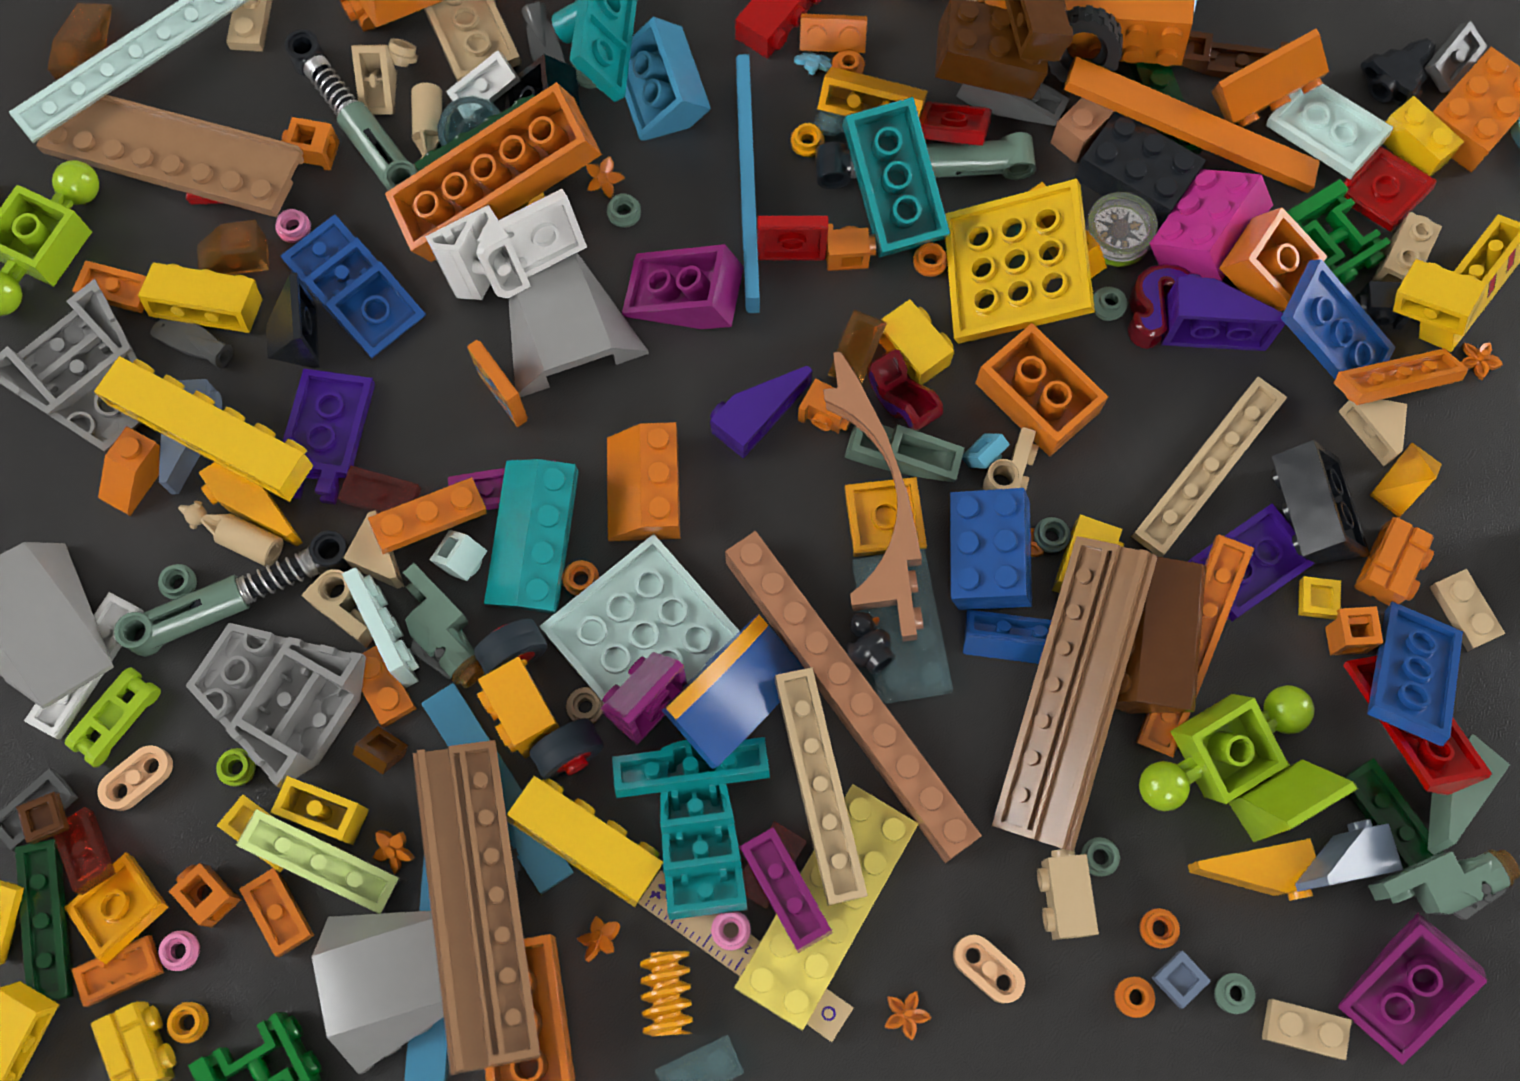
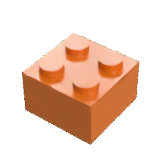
M1281 207L1253 217L1219 269L1242 293L1282 312L1285 310L1308 262L1322 259L1324 262L1327 256L1284 208Z

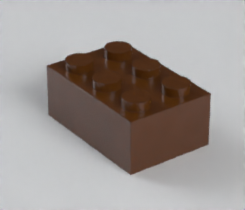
M950 0L939 22L935 78L1033 99L1047 75L1048 61L1020 59L1007 9L970 0Z

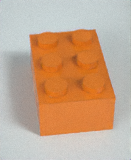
M1490 47L1432 112L1464 141L1451 159L1471 173L1520 118V66L1493 47Z
M1033 323L1027 326L981 366L975 382L1021 429L1025 427L1036 431L1033 441L1049 457L1097 416L1108 399V396Z

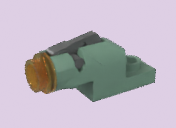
M413 563L403 572L410 581L406 586L407 590L421 603L405 619L409 634L413 638L410 650L447 679H451L455 684H461L464 688H468L485 674L475 656L474 649L462 631L469 622L463 613Z
M1490 849L1476 857L1457 860L1451 851L1428 857L1368 885L1375 900L1390 898L1394 904L1415 895L1426 914H1453L1459 919L1465 920L1505 893L1506 888L1511 887L1514 884V880L1520 877V870L1512 855L1504 849L1498 851Z

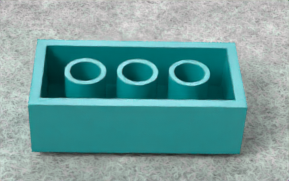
M911 97L846 115L843 128L871 231L875 235L878 257L916 248L926 243L944 240L950 234L914 98Z

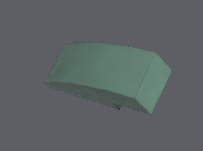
M854 425L844 458L890 471L876 445ZM882 425L888 436L901 474L932 480L956 481L964 447L901 425H897L894 429Z

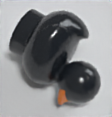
M860 612L855 614L850 621L852 633L860 638L855 643L849 642L846 645V653L856 667L867 668L872 675H876L885 670L894 661L896 656L890 650L891 637L889 633L884 629H875L880 621L879 617L873 618L869 613Z

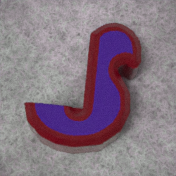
M1162 264L1148 267L1138 276L1129 297L1130 308L1134 316L1129 323L1128 334L1135 345L1148 349L1161 341V335L1168 329L1165 299L1178 276L1192 274L1188 270L1177 265Z
M891 349L868 364L867 375L878 400L892 417L904 418L908 428L919 431L942 416L943 404L934 390L909 377L907 373L908 368L900 350Z

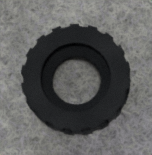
M1086 5V7L1076 6L1072 10H1066L1069 25L1073 28V36L1077 33H1092L1101 42V50L1098 55L1086 61L1112 72L1116 71L1122 56L1123 33L1121 34V26L1119 22L1115 21V17L1111 13L1105 12V9L1100 7L1099 9L1094 8L1092 5ZM1067 47L1059 62L1048 61L1050 72L1053 75L1055 74L1061 82H1066L1070 65L1074 60L1068 53Z

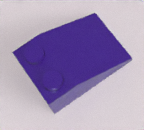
M1187 274L1177 277L1165 299L1168 329L1161 335V345L1266 351L1286 324L1281 319L1282 312L1215 278H1202L1198 274Z

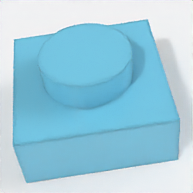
M984 433L963 454L962 460L969 468L987 469L994 461L1002 458L1001 453L1010 444L1003 434Z

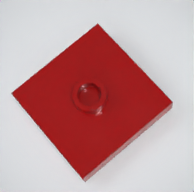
M927 101L919 118L924 139L983 146L991 122L992 110L983 107Z
M1380 146L1351 179L1347 178L1343 182L1349 189L1344 197L1347 200L1351 198L1355 202L1352 207L1353 209L1389 232H1392L1408 213L1435 188L1437 180Z
M757 216L758 259H826L829 227L828 216Z

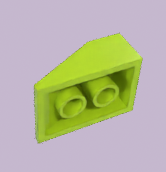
M1302 759L1292 765L1287 761L1288 766L1229 802V805L1253 842H1257L1294 828L1358 788L1353 781Z

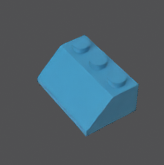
M652 17L632 37L625 98L640 140L645 141L688 129L711 109L682 26L656 17Z

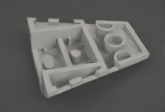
M578 253L528 277L527 279L531 287L508 298L514 383L520 397L550 388L546 376L612 354L617 365L649 354L647 348Z
M94 279L66 301L74 310L19 353L14 352L8 346L0 352V384L106 453L126 426L134 430L142 423L108 406L94 392L119 356L132 363L137 359L103 292Z
M23 542L0 554V675L8 684L45 709L114 667L66 544Z
M228 623L186 687L209 713L226 728L227 733L246 750L248 756L255 764L264 770L273 784L281 788L287 776L296 779L319 765L360 702L366 656L361 653L352 651L349 653L321 644L319 646L304 642L301 639L285 638L274 635L271 632Z
M431 911L328 917L312 955L326 1035L356 1072L364 1074L382 1058L392 1055L401 1049L403 1044L413 1037L423 1034L432 1028L434 1023L444 1017Z

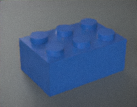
M1011 488L950 492L951 600L958 610L1032 607L1030 500L1025 489Z

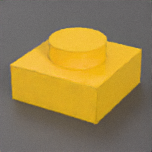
M1306 576L1299 580L1298 615L1336 620L1337 610L1341 608V581Z

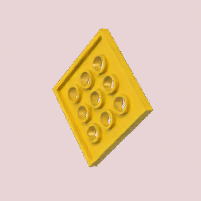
M1077 178L945 213L950 234L945 239L954 340L958 344L1025 329L1031 323L1038 326L1095 312L1081 185ZM1048 215L1056 216V220L1051 227L1040 228V222L1044 217ZM1014 224H1022V229L1018 235L1006 237L1009 227ZM983 232L989 234L984 244L979 246L973 245V241L978 234ZM1053 246L1059 247V253L1054 259L1043 260V254L1048 248ZM1015 256H1025V261L1019 268H1009L1010 261ZM985 263L991 264V270L987 275L976 277V271L981 265ZM1056 278L1063 279V284L1058 291L1046 292V287L1051 280ZM1028 287V293L1025 298L1019 301L1012 300V295L1017 288ZM994 295V302L990 307L985 309L979 308V302L984 296Z

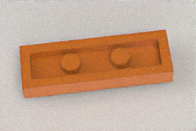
M471 477L370 516L368 521L382 554H386L485 515L487 511Z

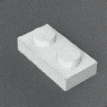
M497 50L446 92L463 118L470 121L521 80L505 56Z

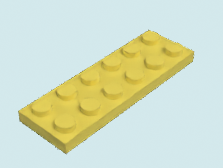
M854 784L851 785L844 800L868 896L828 906L814 850L800 875L833 933L798 953L776 914L734 987L737 991L801 1031L804 1030L919 824Z

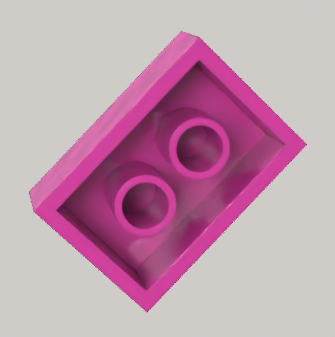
M1201 169L1149 243L1158 264L1177 265L1185 268L1192 274L1202 276V278H1215L1222 281L1226 275L1219 268L1251 219L1269 212L1273 206L1262 174Z

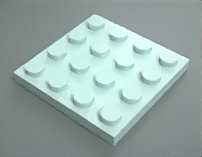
M654 534L539 626L601 701L614 685L618 684L621 687L631 676L628 674V671L640 657L644 656L647 659L652 652L679 660L684 665L686 679L689 682L706 666L705 663L739 632L737 627Z

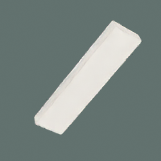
M108 592L95 612L94 618L110 659L113 661L122 647L114 636V628L117 621L127 613H144V611ZM103 674L45 709L35 703L24 721L61 740Z

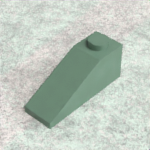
M1473 733L1467 736V738L1492 775L1488 779L1450 795L1432 792L1428 851L1433 855L1456 844L1510 766L1508 762Z

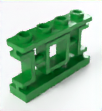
M1339 179L1288 210L1287 213L1326 254L1327 257L1324 263L1345 286L1358 276L1359 273L1357 271L1366 267L1370 270L1386 258L1383 253L1392 242L1387 237L1380 240L1379 236L1381 233L1377 229L1365 237L1359 233L1345 216L1355 202L1351 198L1347 200L1344 197L1349 189ZM1328 211L1330 213L1325 220L1334 230L1329 234L1316 220ZM1343 241L1354 255L1360 254L1339 266L1346 257L1337 246V244Z
M275 1012L269 1016L268 1020L257 1024L256 1026L265 1043L237 1061H234L228 1047H220L213 1051L211 1055L203 1056L188 1065L195 1081H228L226 1077H233L247 1067L254 1081H322L319 1073L322 1072V1067L318 1058L311 1050L306 1051L300 1039L304 1036L300 1023L294 1015L289 1016L286 1012ZM283 1046L294 1067H287L276 1075L271 1076L263 1058Z

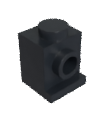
M1369 281L1362 291L1355 296V300L1377 326L1393 323L1394 330H1401L1411 319L1410 317L1393 312L1396 293L1402 282Z

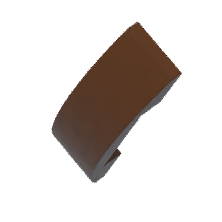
M1190 31L1182 66L1202 74L1225 79L1278 49L1212 42L1213 33ZM1281 41L1279 48L1287 45L1290 42Z

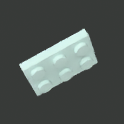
M1324 84L1306 94H1303L1300 89L1289 95L1291 102L1275 110L1269 116L1266 123L1268 128L1348 179L1355 175L1390 136L1394 128Z
M356 567L342 573L389 672L405 688L419 682L414 670L419 668L418 662L410 648L407 649L402 639L399 640L404 634L395 617H391L387 608L384 607L388 605V602L380 586L375 584L370 575L364 577Z

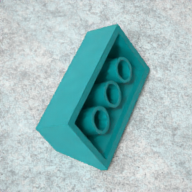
M541 459L506 461L485 594V605L555 614L558 611L579 474L575 464Z

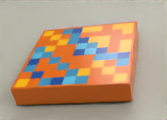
M476 340L469 344L467 348L479 376L518 428L527 422L528 418L519 393L481 341Z

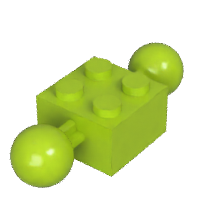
M70 160L60 164L52 176V185L56 193L51 200L17 184L1 206L0 261L5 263V265L0 270V316L11 314L19 307L22 301V290L19 282L25 273L54 287L92 233L76 212L71 210L73 205H82L93 200L99 191L98 175L88 164L78 160Z
M1291 685L1280 686L1268 694L1264 701L1262 712L1254 697L1237 694L1227 696L1170 731L1185 760L1179 764L1159 761L1149 765L1143 771L1139 781V790L1142 798L1154 809L1171 811L1179 808L1187 800L1190 784L1196 781L1205 798L1224 804L1229 803L1288 766L1273 733L1278 731L1284 734H1295L1305 730L1314 717V704L1311 697L1299 687Z

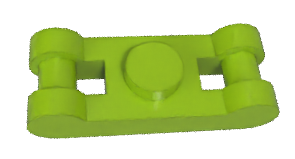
M132 667L125 669L65 740V745L73 752L80 751L84 754V760L94 768L99 767L107 760L110 750L146 707L152 705L161 694L160 688L152 682L145 683L141 679L142 675ZM132 691L135 696L127 703L122 698L127 692ZM96 730L101 736L94 743L90 738L91 734Z

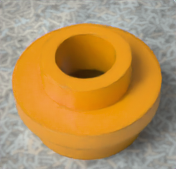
M811 123L799 125L791 135L792 149L804 157L814 156L815 149L824 143L822 131ZM804 140H810V141H812L813 143L806 144V143H803L802 141H804Z
M184 1002L177 1005L171 1011L167 1020L169 1035L179 1043H193L199 1040L208 1028V1013L202 1005L195 1002ZM188 1015H192L195 1019V1024L191 1030H187L184 1027V1020Z

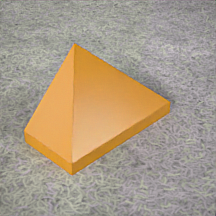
M1412 442L1374 488L1370 496L1400 517L1437 478L1442 464Z

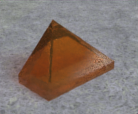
M854 309L841 334L836 352L842 353L862 385L867 373L868 364L872 361L887 322ZM833 357L830 369L828 371V375L836 378V370Z

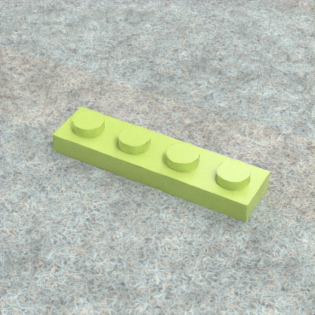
M257 809L254 811L236 846L379 914H381L399 879Z

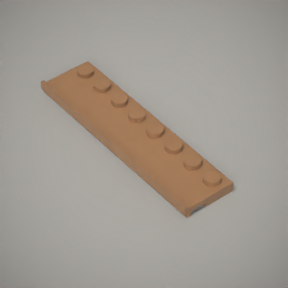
M109 95L104 96L39 139L36 147L44 154L69 161H82L91 167L277 217L293 185L291 178L297 166H302L304 162L303 152L297 145Z
M1076 536L992 826L1062 849L1074 851L1157 562V556L1154 553Z
M496 741L448 746V749L425 752V749L417 750V753H413V764L450 1075L539 1059L540 1051Z

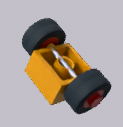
M526 618L495 629L475 647V656L485 673V676L477 679L483 689L477 695L493 720H500L501 723L495 726L505 746H508L512 753L518 750L524 758L531 756L544 780L548 778L552 780L566 774L572 775L586 767L588 761L594 758L603 749L604 745L594 725L588 718L575 720L559 727L534 680L526 669L527 666L535 662L547 650V643L536 623L532 619Z

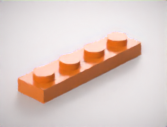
M1444 348L1338 372L1333 384L1345 394L1347 399L1356 405L1462 381L1469 369Z

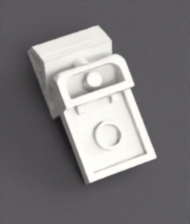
M563 189L500 220L497 219L490 206L487 205L425 236L455 296L472 300H482L490 284L497 297L510 298L531 287L527 279L528 277L587 248L569 199Z

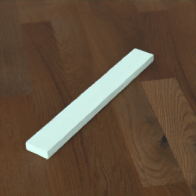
M179 0L9 111V114L29 139L35 143L249 0Z

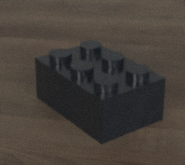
M1115 112L1083 156L1075 179L1077 178L1081 184L1110 201L1121 200L1135 204L1148 215L1152 225L1160 229L1202 169L1206 160L1145 124Z

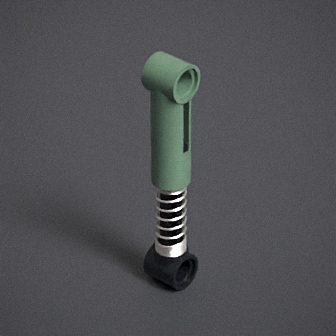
M306 29L296 30L289 34L285 40V49L296 72L308 77L311 83L315 85V88L324 97L329 107L334 110L339 126L388 191L417 173L415 166L407 161L363 102L355 100V96L350 94L349 88H345V83L340 81V76L335 75L336 72L331 68V64L322 51L316 35ZM379 150L383 153V155H384V156L386 157V159L389 161V163H390L389 165H388L387 162L384 160V158L380 155V153L378 152Z
M1011 133L1004 136L1001 140L984 141L983 146L954 142L926 144L935 178L1003 174L1005 178L1019 180L1030 177L1036 171L1033 138L1027 133ZM826 142L815 149L816 175L819 186L826 189H837L846 186L852 177L857 178L850 150L844 143Z
M327 530L320 532L312 539L308 548L301 552L299 551L298 554L295 553L294 558L288 559L285 557L286 561L280 564L276 561V565L272 567L266 565V569L261 572L257 569L256 574L250 575L247 573V577L242 575L239 578L234 574L144 613L131 612L120 617L115 625V639L120 645L138 656L146 657L153 655L168 642L249 609L252 601L255 602L258 596L265 598L267 592L274 594L277 588L284 590L286 584L293 586L296 580L303 582L305 576L312 578V576L322 574L331 569L342 572L350 570L351 566L343 558L350 545L336 531ZM340 547L336 557L325 559L326 553L331 548ZM145 627L144 636L140 640L134 641L137 631Z

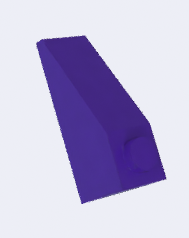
M804 366L736 393L726 403L724 401L720 402L710 415L711 433L744 459L811 385L813 370L809 366Z

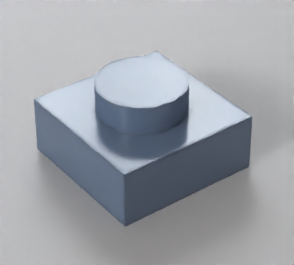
M1183 950L1178 951L1152 977L1153 981L1179 1009L1184 1008L1211 982Z

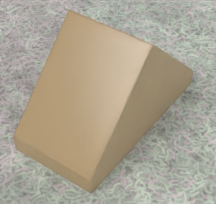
M352 45L358 101L363 102L373 115L394 114L397 71L387 45Z
M1382 399L1356 405L1349 400L1338 411L1383 467L1403 451L1407 404Z
M376 510L369 512L343 558L352 568L356 567L366 575H370L397 589L404 587L394 552L382 554L369 524L368 517L378 513Z

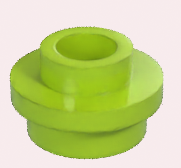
M241 748L230 749L223 753L216 766L218 778L224 784L232 787L245 785L252 779L256 771L255 762L248 756L246 750ZM236 762H242V771L234 775L232 773L233 765Z

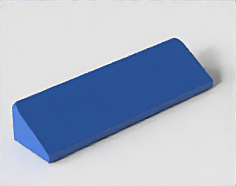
M967 609L963 653L966 655L1039 664L1052 620Z

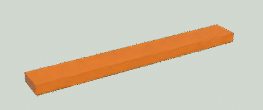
M1076 56L1072 61L1064 90L1305 193H1309L1315 187L1319 160Z

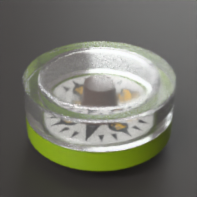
M1126 192L1110 193L1100 198L1091 208L1085 222V229L1100 244L1105 262L1111 266H1128L1142 259L1149 250V243L1157 233L1158 227L1157 218L1152 207L1139 196Z

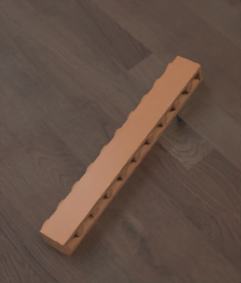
M754 531L726 550L727 566L804 669L813 667L819 692L912 819L919 823L918 827L944 863H947L978 840L982 835L758 533Z

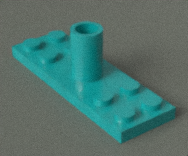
M577 0L553 14V28L563 42L567 44L572 43L569 61L573 63L576 69L584 73L600 91L616 102L625 97L637 0Z

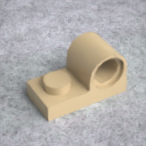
M335 569L325 571L301 596L367 648L373 641V638L361 613L353 609L356 602L342 576L344 572ZM345 585L344 591L340 596L330 598L331 591L335 586Z

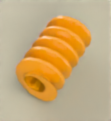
M689 951L650 953L651 957L641 961L640 967L650 970L651 974L640 980L641 984L652 987V990L642 994L641 1000L653 1004V1007L642 1011V1017L654 1020V1023L642 1028L643 1034L649 1036L692 1034L682 1030L683 1026L693 1021L692 1016L681 1013L682 1009L692 1005V1000L680 997V993L691 989V984L679 980L680 976L690 972V967L679 964V960L689 956Z

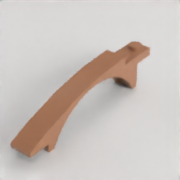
M834 352L838 387L823 389L826 409L854 424L876 445L892 474L898 501L897 517L890 544L873 573L850 594L853 611L897 605L902 642L917 640L916 630L924 629L921 607H913L911 593L918 592L916 570L908 571V567L922 565V557L908 492L888 436L860 381L842 353Z

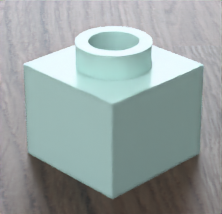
M449 530L429 560L450 576L468 581L470 576L474 575L481 567L482 558L487 550L467 534Z

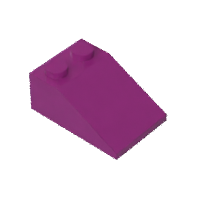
M725 244L637 253L622 314L629 318L696 329L732 327L744 266Z
M652 652L647 659L644 656L640 657L629 669L628 674L631 676L621 687L618 684L614 685L602 699V702L605 703L601 707L604 716L636 745L665 716L661 709L681 692L687 683L684 665L677 659L656 652Z
M1417 913L1386 945L1338 1004V1008L1403 1065L1488 981L1484 968L1420 913Z

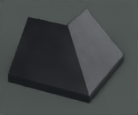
M291 273L285 282L266 325L268 359L316 368L320 367L316 304L298 274Z

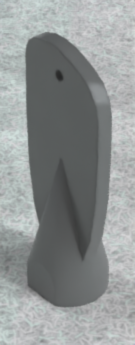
M542 2L526 4L522 8V14L527 22L528 44L532 61L535 62L543 54H546L565 63L557 35L547 19L545 4Z
M160 319L153 325L150 331L151 336L155 340L186 355L207 359L218 368H224L234 354L232 345L216 340L211 333L197 324Z

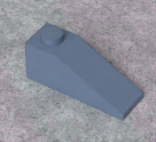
M207 379L178 380L185 386L183 390L194 394L196 390L202 392L215 402L214 406L222 410L221 394L219 391H216ZM161 434L159 483L169 493L179 494L200 454Z
M1370 819L1347 824L1349 832L1334 835L1295 883L1297 892L1403 870L1389 824L1372 826Z

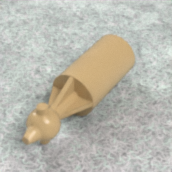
M420 83L413 86L411 90L412 139L422 154L420 159L427 152L437 149L438 144L443 141L442 90L439 86L432 83Z
M194 501V504L190 506L180 505L178 508L184 515L185 520L190 524V528L196 529L198 525L203 524L214 536L215 543L265 567L266 565L269 567L273 565L281 554L284 544L283 538L231 513L207 514L201 501Z

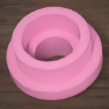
M287 209L277 217L276 232L285 242L297 243L311 231L310 220L301 211ZM299 225L296 229L290 230L292 226Z
M739 911L718 914L711 927L713 940L719 947L725 950H737L747 943L751 932L748 919ZM728 923H735L739 928V932L734 938H728L723 933L724 926Z
M180 930L171 932L162 940L159 946V960L169 970H186L198 959L200 945L197 938L190 932ZM183 943L186 947V953L182 958H177L175 949L179 944Z

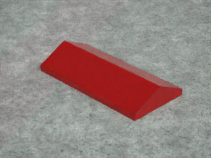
M1377 656L1349 660L1343 665L1368 704ZM1452 718L1450 739L1442 747L1380 720L1428 792L1450 795L1488 779L1492 775L1454 718Z

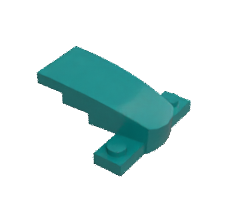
M765 737L745 739L716 768H711L688 740L672 743L661 748L660 751L612 757L616 798L660 792L663 870L669 920L748 910L734 817L726 784L770 778Z

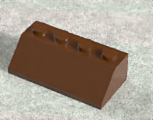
M1157 557L1115 705L1116 709L1126 714L1195 712L1205 589V565Z

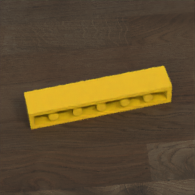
M119 356L94 390L108 406L289 502L314 466L305 455L307 450L297 442L287 439L284 443L274 438L276 434L268 427L260 423L252 426L244 422L246 418L230 407L226 406L224 410L214 406L215 402L210 397L197 390L194 394L183 390L185 386L169 375H165L163 379L153 374L155 370L139 359H135L132 363Z

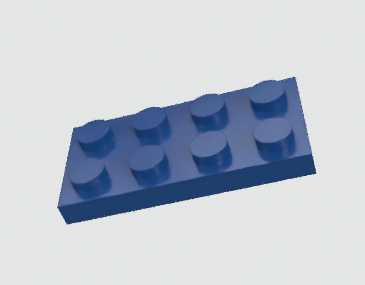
M1310 260L1283 312L1282 321L1334 379H1336L1338 372L1389 361L1395 349L1392 342L1323 260Z
M1392 601L1384 614L1381 631L1383 644L1378 648L1367 714L1442 747L1450 739L1463 631Z

